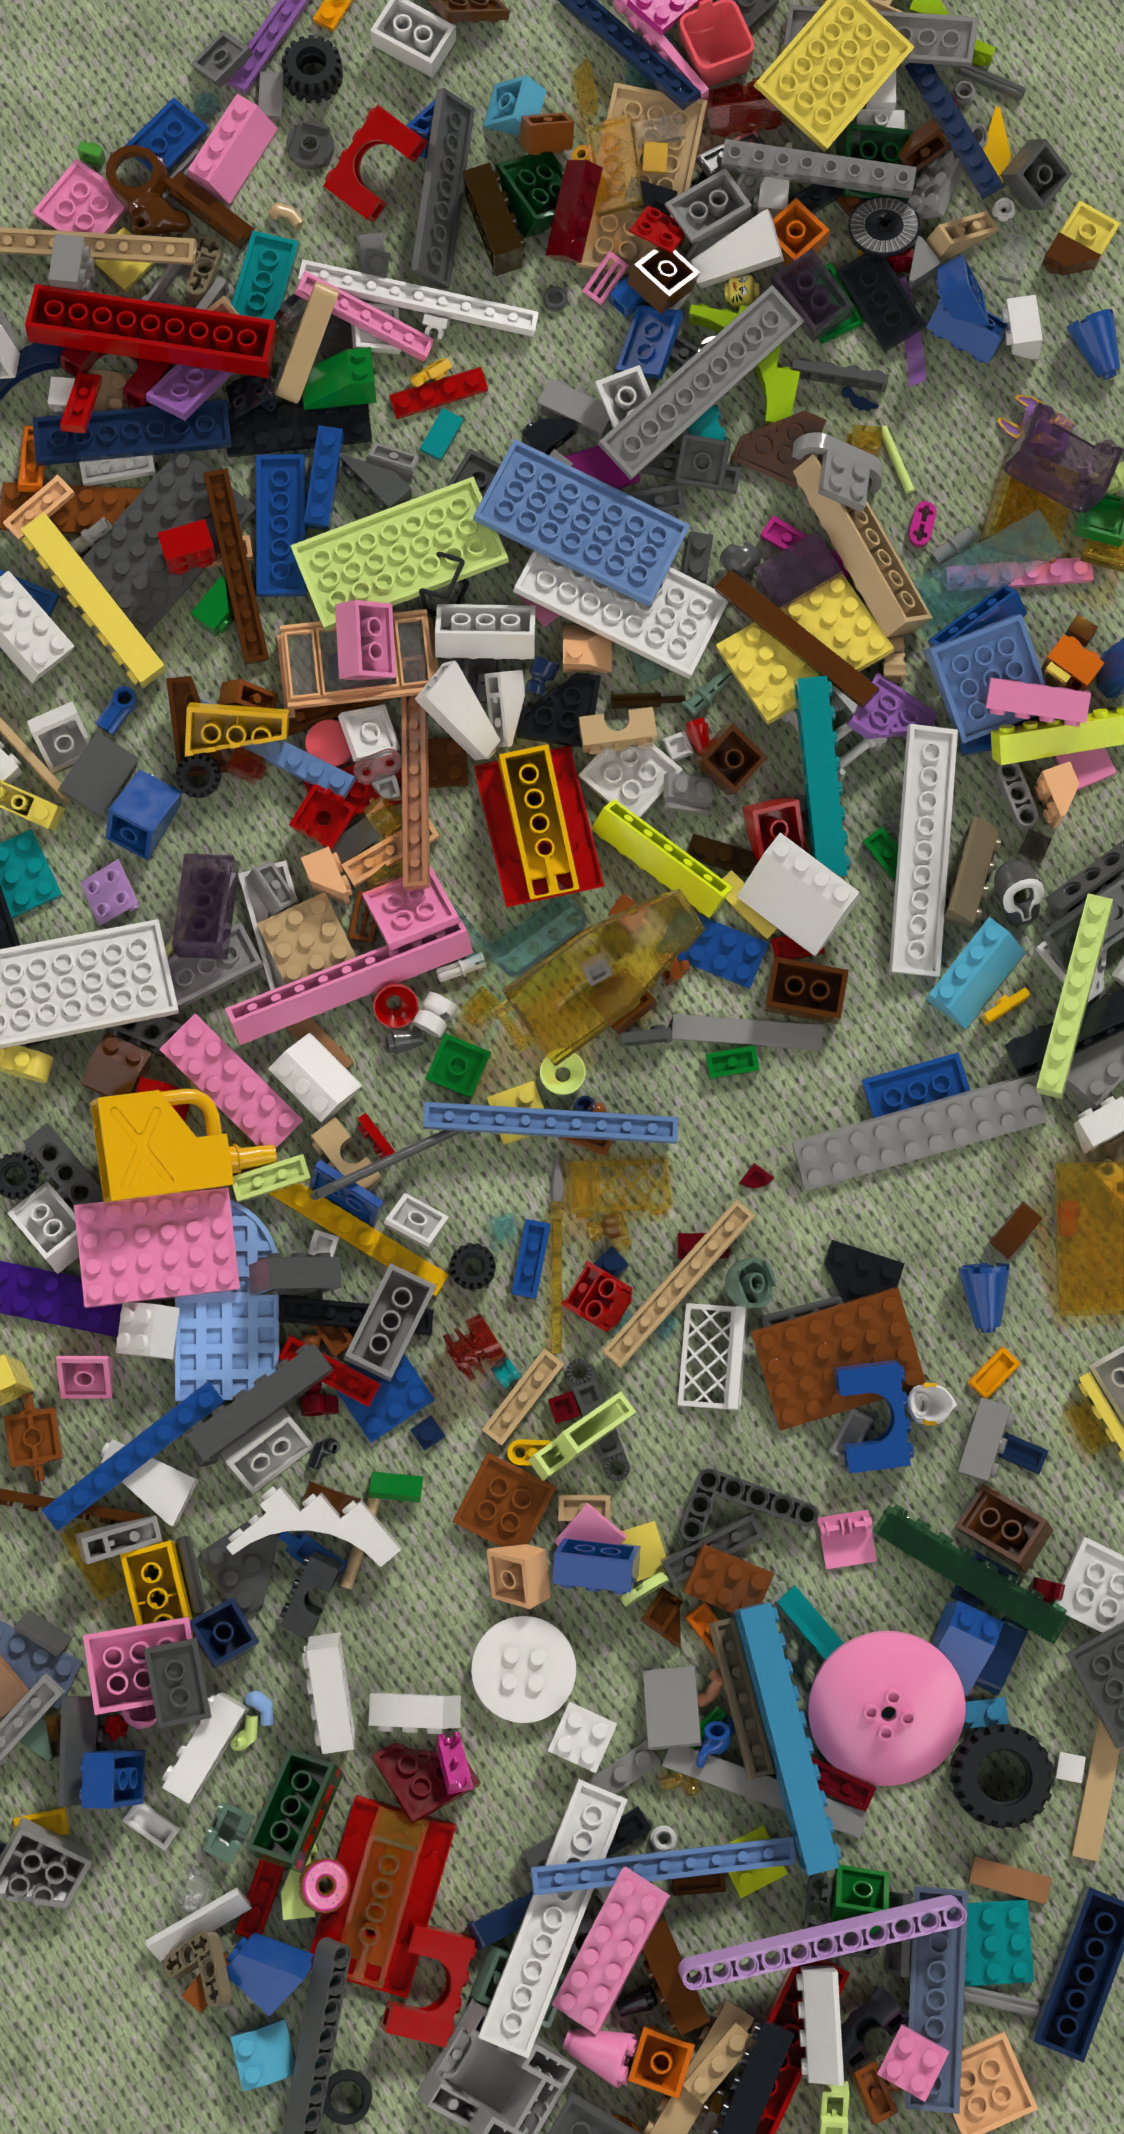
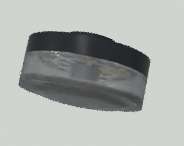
M292 294L283 302L274 316L276 323L287 335L298 330L308 302L295 294Z

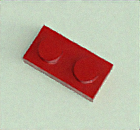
M366 1112L357 1118L361 1124L357 1127L365 1139L370 1137L376 1145L372 1148L380 1159L395 1153Z

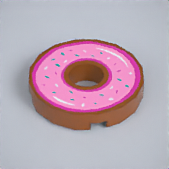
M316 1859L306 1865L303 1873L300 1874L298 1882L300 1883V1890L298 1891L302 1902L310 1910L320 1913L333 1912L340 1908L349 1896L351 1885L349 1874L345 1867L334 1859ZM323 1878L329 1881V1889L325 1893L319 1890V1882Z

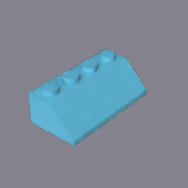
M989 917L932 989L926 1000L966 1030L1026 952L1008 930Z

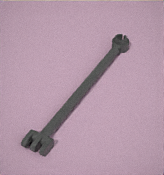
M442 1130L313 1190L310 1194L311 1199L319 1200L464 1131Z

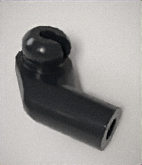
M327 1438L315 1443L307 1466L319 1470L323 1457L337 1453L340 1450V1443L334 1438Z

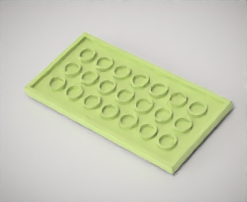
M474 477L290 545L325 632L336 628L335 604L362 600L391 603L394 606L420 596L419 589L421 588L434 591L450 585L459 562L445 557L438 558L436 553L439 551L464 559L465 564L456 582L509 562L498 533L473 521V516L483 499Z

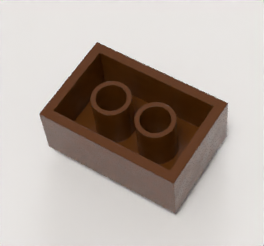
M774 957L764 1011L838 1024L841 1019L849 970Z

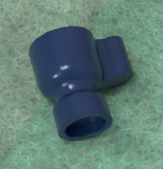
M535 655L530 667L532 678L528 680L525 689L543 696L546 690L545 683L555 679L560 665Z

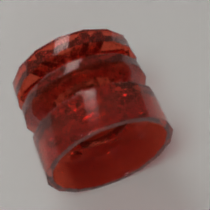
M480 1313L465 1321L468 1334L464 1335L457 1327L453 1329L458 1337V1340L455 1342L448 1332L442 1336L445 1341L446 1351L452 1361L470 1382L476 1379L470 1369L473 1366H476L481 1375L485 1373L481 1363L484 1359L492 1367L508 1359Z

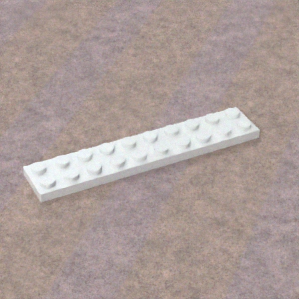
M916 724L907 725L889 972L940 977L958 730Z
M578 1779L545 1865L606 1858L628 1799ZM594 1888L532 1895L477 2036L478 2038L529 2058Z

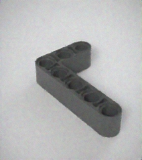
M707 1468L699 1472L696 1477L679 1532L686 1541L693 1542L698 1540L704 1532L715 1496L801 1527L815 1524L819 1513L818 1509L811 1503L715 1469ZM710 1473L714 1476L715 1484L713 1487L707 1488L702 1485L701 1477L703 1474ZM735 1482L738 1484L740 1490L737 1496L733 1497L726 1493L727 1483ZM755 1490L762 1492L764 1496V1501L761 1505H755L750 1500V1494ZM702 1498L706 1501L707 1508L704 1512L700 1513L693 1509L694 1499ZM778 1499H783L788 1503V1510L784 1514H780L775 1510V1502ZM802 1508H808L812 1511L813 1518L808 1523L803 1522L799 1517V1512ZM689 1522L695 1523L698 1526V1534L695 1537H689L684 1532V1527Z

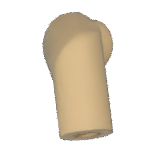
M275 203L269 210V216L273 220H279L281 216L285 217L295 230L304 225V221L292 206Z

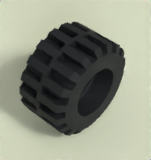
M309 35V38L304 39V36H301L298 42L293 40L290 43L291 48L286 47L285 55L282 56V70L286 88H289L292 96L296 94L297 100L302 101L305 98L306 103L311 104L312 99H316V104L321 103V98L323 97L326 101L331 99L330 93L335 95L338 92L337 86L341 87L343 78L341 57L337 47H333L330 40L325 42L322 36L314 38V35ZM308 63H319L325 67L320 73L315 75H306L300 71Z

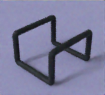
M440 551L436 553L438 558L445 557L459 562V565L445 595L425 588L419 589L423 609H427V614L436 616L437 611L428 609L425 594L443 600L448 599L465 564L463 558ZM467 579L458 581L464 583V586L455 604H461L470 584Z

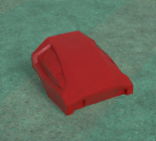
M587 1260L584 1264L586 1265L566 1300L561 1302V1305L607 1332L619 1323L630 1305L633 1288Z

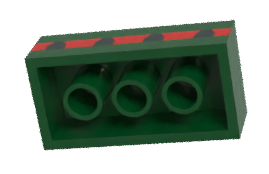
M288 1749L246 1848L256 1858L303 1873L344 1775L335 1763Z

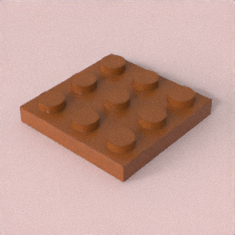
M487 1452L452 1522L500 1547L529 1544L557 1487Z

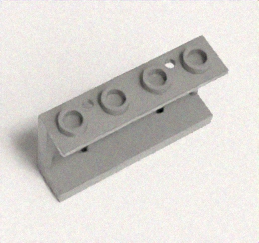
M167 264L162 276H158L154 280L152 290L148 295H144L141 300L184 306L168 296L166 290L179 273L189 276L193 265ZM220 276L216 280L214 279L212 286L203 299L197 302L193 308L207 310L222 296H225L229 291L227 280Z

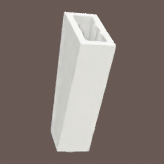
M768 209L762 211L691 260L692 265L700 272L696 282L701 288L784 261L772 215Z
M455 660L443 663L415 700L475 761L489 759L496 752L497 749L495 747L501 740L458 663Z
M113 1439L111 1443L107 1442L100 1454V1457H103L101 1463L125 1445ZM151 1458L121 1482L167 1524L176 1527L198 1479Z

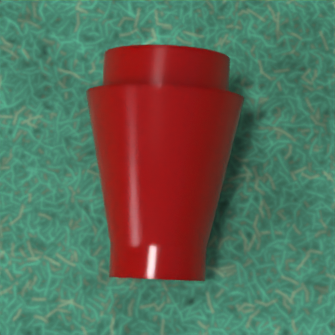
M704 718L685 723L687 728L685 732L693 744L697 755L710 742L709 725L705 722Z

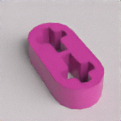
M928 501L920 502L914 510L908 540L916 548L925 547L931 538L936 508ZM924 508L928 509L929 514H932L927 516L925 522L921 521L922 513H920ZM919 527L924 528L922 534L925 537H922L921 541L916 540L917 536L913 535L918 533Z

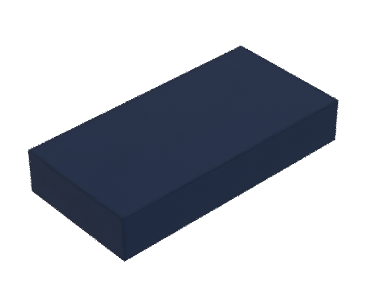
M1006 1432L1004 1436L1005 1439H1008L1004 1454L999 1453L998 1457L1039 1475L1049 1450Z

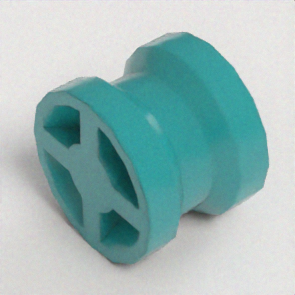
M507 1357L502 1360V1364L493 1366L490 1369L505 1389L510 1387V1383L513 1380H519L522 1377Z

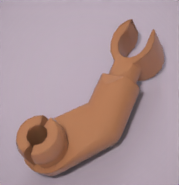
M719 1668L709 1673L708 1676L712 1683L705 1692L698 1696L700 1709L714 1701L724 1688Z

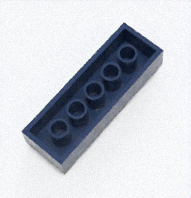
M1084 1884L1040 2003L1039 2013L1035 2017L1028 2036L1033 2042L1084 2063L1124 1953L1123 1900Z

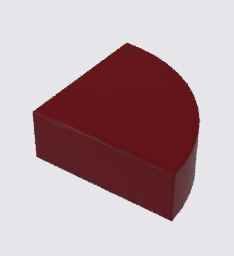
M753 1163L739 1184L747 1188L756 1189L768 1185L774 1177Z

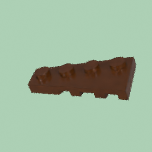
M192 676L166 678L177 766L185 758L187 706L190 702L202 703ZM220 750L209 753L204 752L217 761L221 773H228ZM194 766L189 771V777L208 775L206 769L202 766Z

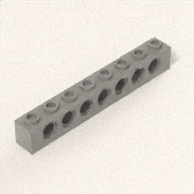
M725 139L721 170L726 168L729 172L911 198L917 168Z

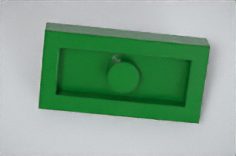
M881 827L864 839L862 844L893 882L896 879L898 846L886 830Z
M755 1045L705 1054L709 1080L759 1072L760 1070Z

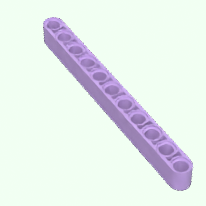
M944 1895L689 1956L679 1963L678 1972L688 1989L699 1990L957 1928L966 1921L967 1912L955 1896ZM956 1907V1911L953 1914L947 1915L950 1908ZM931 1913L928 1920L921 1921L925 1914ZM905 1919V1923L901 1927H895L898 1921ZM880 1926L876 1933H869L872 1927ZM854 1932L850 1939L843 1940L847 1933ZM828 1938L825 1945L817 1946L821 1939ZM795 1945H802L799 1951L791 1952ZM776 1951L772 1958H765L768 1952ZM750 1957L748 1963L744 1965L739 1964L742 1958ZM716 1964H724L721 1970L713 1971ZM698 1970L695 1976L687 1977L689 1971Z

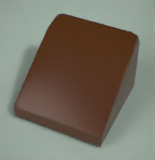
M1077 614L1065 635L1076 638L1081 645L1086 647L1098 626Z

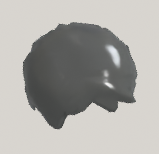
M747 541L744 542V546L730 544L722 551L720 562L727 572L732 570L739 577L745 578L759 567L761 551H758L756 547Z

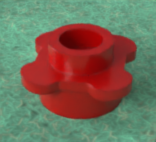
M121 1712L119 1715L111 1714L105 1722V1733L109 1735L111 1741H116L118 1737L126 1736L129 1725L125 1722Z

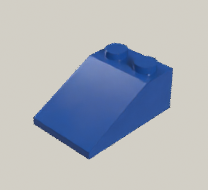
M961 1601L946 1602L931 1644L938 1648L952 1663L962 1683L964 1695L968 1696L997 1644L1004 1622Z

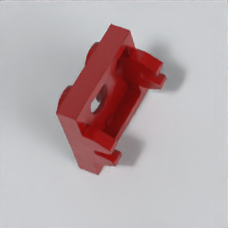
M314 783L290 821L289 827L325 848L329 846L330 851H333L358 809L356 806L345 801L340 794L336 795L330 788L324 789ZM322 811L328 812L331 816L330 822L326 825H320L316 821L318 813Z

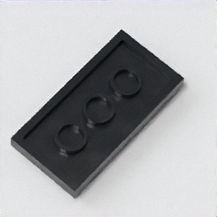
M864 253L836 270L884 353L926 328V323L885 257H875Z

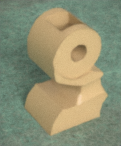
M903 636L889 637L888 639L894 647V652L881 659L884 661L881 675L893 683H904L906 677Z

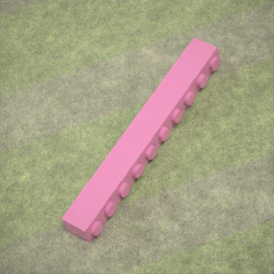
M459 917L460 923L390 951L388 945H385L225 1008L239 1045L251 1042L254 1039L299 1023L315 1015L322 1014L325 1011L347 1004L363 996L370 995L373 992L379 991L387 984L399 983L472 954L473 949L466 927Z

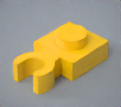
M442 357L423 368L422 371L409 377V380L413 387H419L429 379L439 380L448 374L447 370L452 368V365L448 358Z

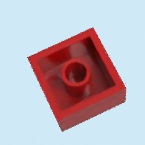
M205 519L157 533L169 574L182 575L189 572L191 568H206L217 561Z

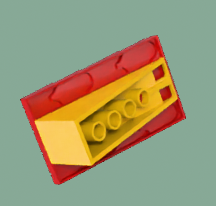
M548 744L499 754L498 761L474 766L506 908L605 887L570 746L551 750ZM534 798L537 800L538 804L536 806H532L529 804L528 800Z

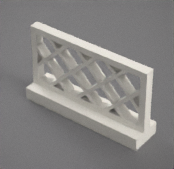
M686 1303L678 1406L741 1411L748 1308L742 1306ZM691 1309L702 1310L708 1316L698 1327L691 1321ZM707 1311L715 1312L710 1316V1314ZM720 1312H731L730 1323L723 1329L713 1319ZM712 1321L720 1332L708 1341L700 1330ZM690 1324H691V1326L694 1328V1330H693L691 1333H690ZM730 1328V1333L728 1337V1335L725 1332ZM698 1333L706 1344L694 1352L689 1347V1339ZM723 1334L729 1341V1346L720 1355L711 1344ZM709 1346L718 1357L706 1367L698 1355ZM688 1350L692 1353V1356L689 1357V1358H688ZM728 1354V1358H727V1362H726V1361L723 1359V1357ZM696 1358L704 1369L692 1378L686 1371L687 1364ZM721 1360L727 1367V1371L722 1378L717 1380L709 1369ZM708 1372L716 1383L704 1392L695 1381ZM687 1376L690 1379V1381L685 1385ZM726 1379L725 1388H724L721 1383ZM694 1384L702 1395L695 1401H684L685 1390ZM718 1385L725 1392L724 1404L713 1403L707 1396ZM704 1397L708 1400V1402H700V1401H701Z

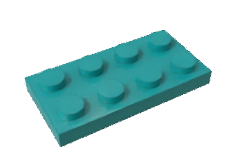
M252 230L231 304L239 315L274 320L275 314L285 299L300 246L299 241Z

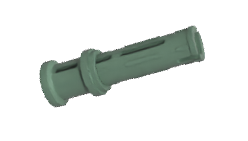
M729 667L723 668L704 687L696 688L694 690L695 694L687 701L680 703L681 709L692 720L698 717L697 714L704 707L710 706L713 703V697L735 678Z

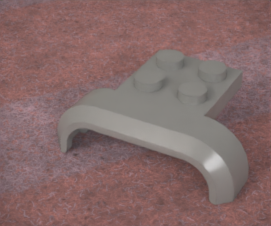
M821 432L804 434L795 440L792 457L801 460L808 454L823 455L818 494L861 512L866 507L869 477L872 479L869 491L877 493L880 490L884 468L882 462L876 456Z

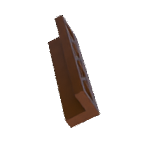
M180 171L173 179L169 176L165 178L164 190L166 194L241 250L250 239L252 230L255 231L252 226Z

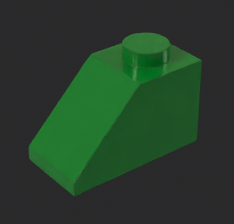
M222 576L219 577L190 612L192 619L215 637L219 633L223 634L231 624L228 587L225 578Z

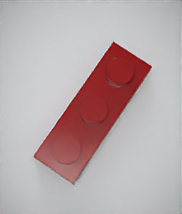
M77 373L60 422L61 431L86 433L102 385L101 375Z

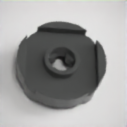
M303 122V125L297 128L295 126L291 129L287 136L286 146L289 158L300 168L308 170L321 169L331 160L334 154L333 137L329 133L328 128L319 122ZM313 141L314 146H316L314 149L309 150L304 146Z

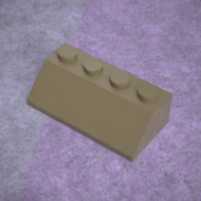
M973 816L967 827L944 912L945 922L970 929L974 922L979 923L982 909L978 908L981 899L985 900L989 887L985 885L986 877H991L995 862L991 861L992 855L998 852L1001 839L997 838L999 830L977 816Z

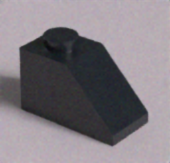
M540 418L535 423L530 422L522 430V443L550 455L554 449L557 450L577 433V423L573 420Z

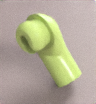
M245 1715L244 1729L237 1733L230 1741V1746L233 1750L243 1751L256 1741L258 1715Z

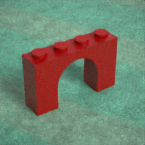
M378 104L368 112L366 122L362 128H359L354 133L352 143L348 149L342 151L338 164L328 172L325 178L326 182L323 185L365 219L373 223L388 203L367 188L362 181L360 166L366 152L374 146L386 144L395 148L411 161L416 162L429 143Z
M410 1920L402 1947L410 1953L439 1960L446 1974L445 1987L437 2000L423 2007H414L387 2000L380 2027L385 2033L446 2047L448 2038H450L454 2031V2016L459 2013L462 1998L460 1995L462 1987H466L468 1983L469 1971L467 1969L470 1960L472 1961L475 1957L477 1946L471 1936Z

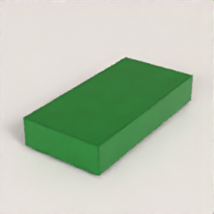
M372 1471L369 1498L420 1503L423 1476Z

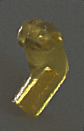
M682 1773L660 1778V1786L663 1791L682 1787L685 1788V1794L688 1796H695L699 1793V1783L696 1778Z

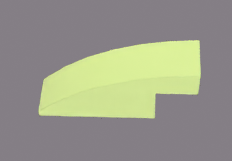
M620 1391L564 1430L554 1441L535 1453L528 1461L541 1479L545 1481L625 1422L636 1411Z

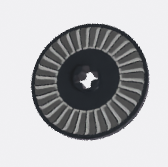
M876 196L861 202L854 208L848 221V234L852 243L862 252L875 257H893L904 253L914 245L920 233V219L916 210L906 201L893 196Z

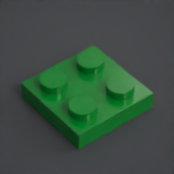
M445 1033L425 1080L472 1099L489 1061L491 1052Z

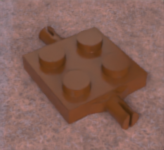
M33 1393L22 1395L24 1410L17 1414L3 1417L11 1468L30 1466L33 1468L34 1482L45 1480L43 1465L50 1461L64 1458L56 1408H34Z

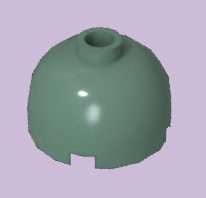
M750 1257L739 1260L730 1267L725 1277V1288L729 1298L738 1306L758 1309L767 1306L773 1298L774 1294H770L772 1287L776 1286L774 1271L765 1260L761 1261L757 1257Z

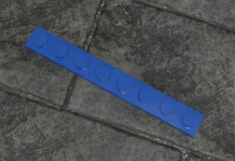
M207 1381L41 1511L57 1531L185 1433L191 1426L221 1405L224 1399L210 1381Z

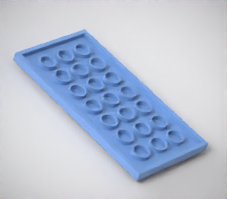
M516 439L511 444L473 516V521L649 607L690 527L689 524Z

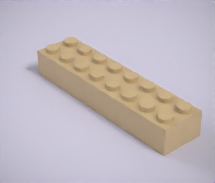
M811 455L793 471L797 484L807 496L810 507L817 514L821 527L831 539L832 547L841 557L844 568L850 573L855 582V588L861 593L866 602L868 611L874 616L887 638L909 635L916 632L933 617L869 503L866 500V507L859 512L818 494L823 455Z

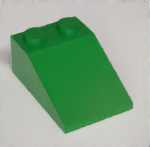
M371 347L346 349L312 366L303 390L304 410L377 403Z

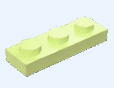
M301 1154L233 1176L234 1185L232 1186L239 1203L311 1180L305 1157Z

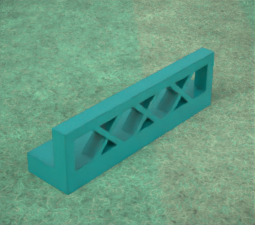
M795 1585L775 1601L824 1661L844 1644Z

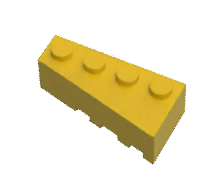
M190 702L187 706L185 757L204 752L209 753L216 750L284 740L288 736L289 710Z

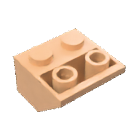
M1070 761L1042 771L1035 783L1036 787H1033L1037 801H1042L1045 808L1042 811L1043 817L1047 824L1051 823L1053 829L1057 828L1065 817L1079 786V781Z
M328 846L301 857L314 892L318 894L325 892L328 898L345 905L351 903L349 896L353 895L346 874L340 875L343 869L336 852L331 853Z

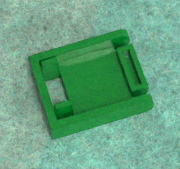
M1086 488L1073 535L1121 548L1124 540V508H1121L1124 497L1113 494L1109 495L1108 493L1095 490L1093 500L1088 499L1091 489Z

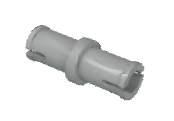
M102 517L88 530L84 529L81 531V535L70 545L80 555L90 546L93 547L103 535L111 531L112 525L105 517Z
M968 525L967 528L954 537L949 536L945 543L930 552V556L937 565H940L953 554L962 552L963 547L978 538V533L972 525Z

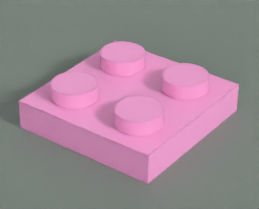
M901 2024L877 2075L925 2102L950 2051Z

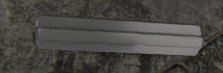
M973 64L972 67L960 66L958 71L959 75L1018 101H1021L1026 91L1025 87Z
M190 1536L179 1537L176 1543L191 1612H202L206 1610V1604Z

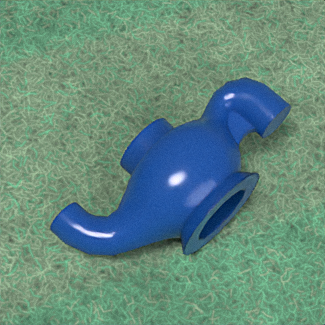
M732 1717L728 1719V1725L721 1721H713L705 1726L702 1748L696 1759V1766L698 1768L705 1766V1761L710 1754L720 1755L728 1749L731 1743V1736L736 1732Z

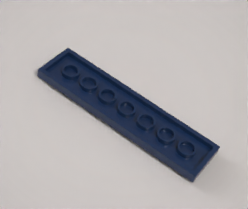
M227 399L205 401L186 420L157 406L92 412L86 433L61 431L60 422L63 415L33 417L37 466L232 448Z

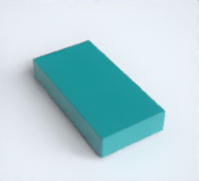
M442 408L423 441L420 451L442 461L461 428L464 418Z

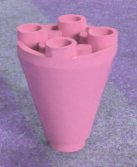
M577 2028L576 2030L569 2029L564 2041L563 2050L568 2051L571 2057L610 2085L619 2088L621 2085L627 2086L630 2082L628 2081L631 2071L629 2068L639 2043H637L636 2035L632 2033L600 2030L598 2034H594L588 2029Z

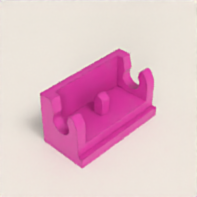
M455 1732L454 1736L446 1738L444 1733L438 1734L435 1746L447 1795L472 1790L473 1783L460 1733Z

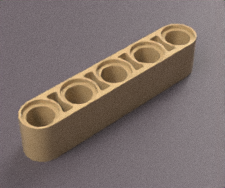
M318 281L315 282L275 391L276 396L296 404L299 403L339 290Z

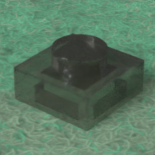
M1029 829L1018 853L1041 863L1052 839Z

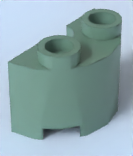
M221 1802L214 1817L218 1818L215 1827L209 1826L203 1840L207 1844L203 1851L232 1864L251 1828L255 1816L227 1802Z

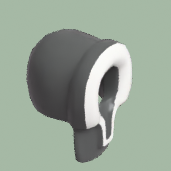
M1011 860L1002 864L995 873L994 888L1003 909L1006 911L1008 922L1013 926L1030 923L1039 916L1040 903L1045 896L1043 883L1036 876L1034 869L1026 862ZM1030 888L1028 899L1022 902L1014 901V894L1017 891Z

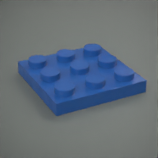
M403 1354L390 1382L352 1363L348 1365V1367L381 1384L370 1407L336 1390L370 1443L435 1401L405 1354Z

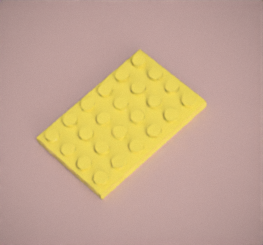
M827 0L753 86L825 152L913 50L914 46L866 0Z
M842 572L779 608L859 672L894 652L893 645ZM755 622L716 644L717 651L767 725L796 709L794 680L797 678L821 676Z

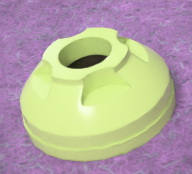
M561 1049L553 1051L541 1063V1081L545 1088L554 1094H572L582 1086L585 1080L586 1069L584 1062L580 1056L570 1050ZM567 1068L570 1071V1078L565 1082L558 1081L555 1077L557 1069Z

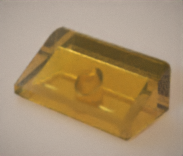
M587 59L572 73L580 115L582 116L598 112V99L589 59Z

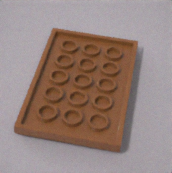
M898 1287L750 1331L780 1431L884 1399L881 1395L875 1393L848 1396L838 1395L836 1392L834 1367L896 1360L899 1362V1366H903L905 1372V1381L901 1382L902 1392H909L915 1386L926 1383Z

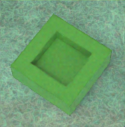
M80 141L77 148L80 160L103 167L106 160L103 149L95 143L89 142L88 144Z

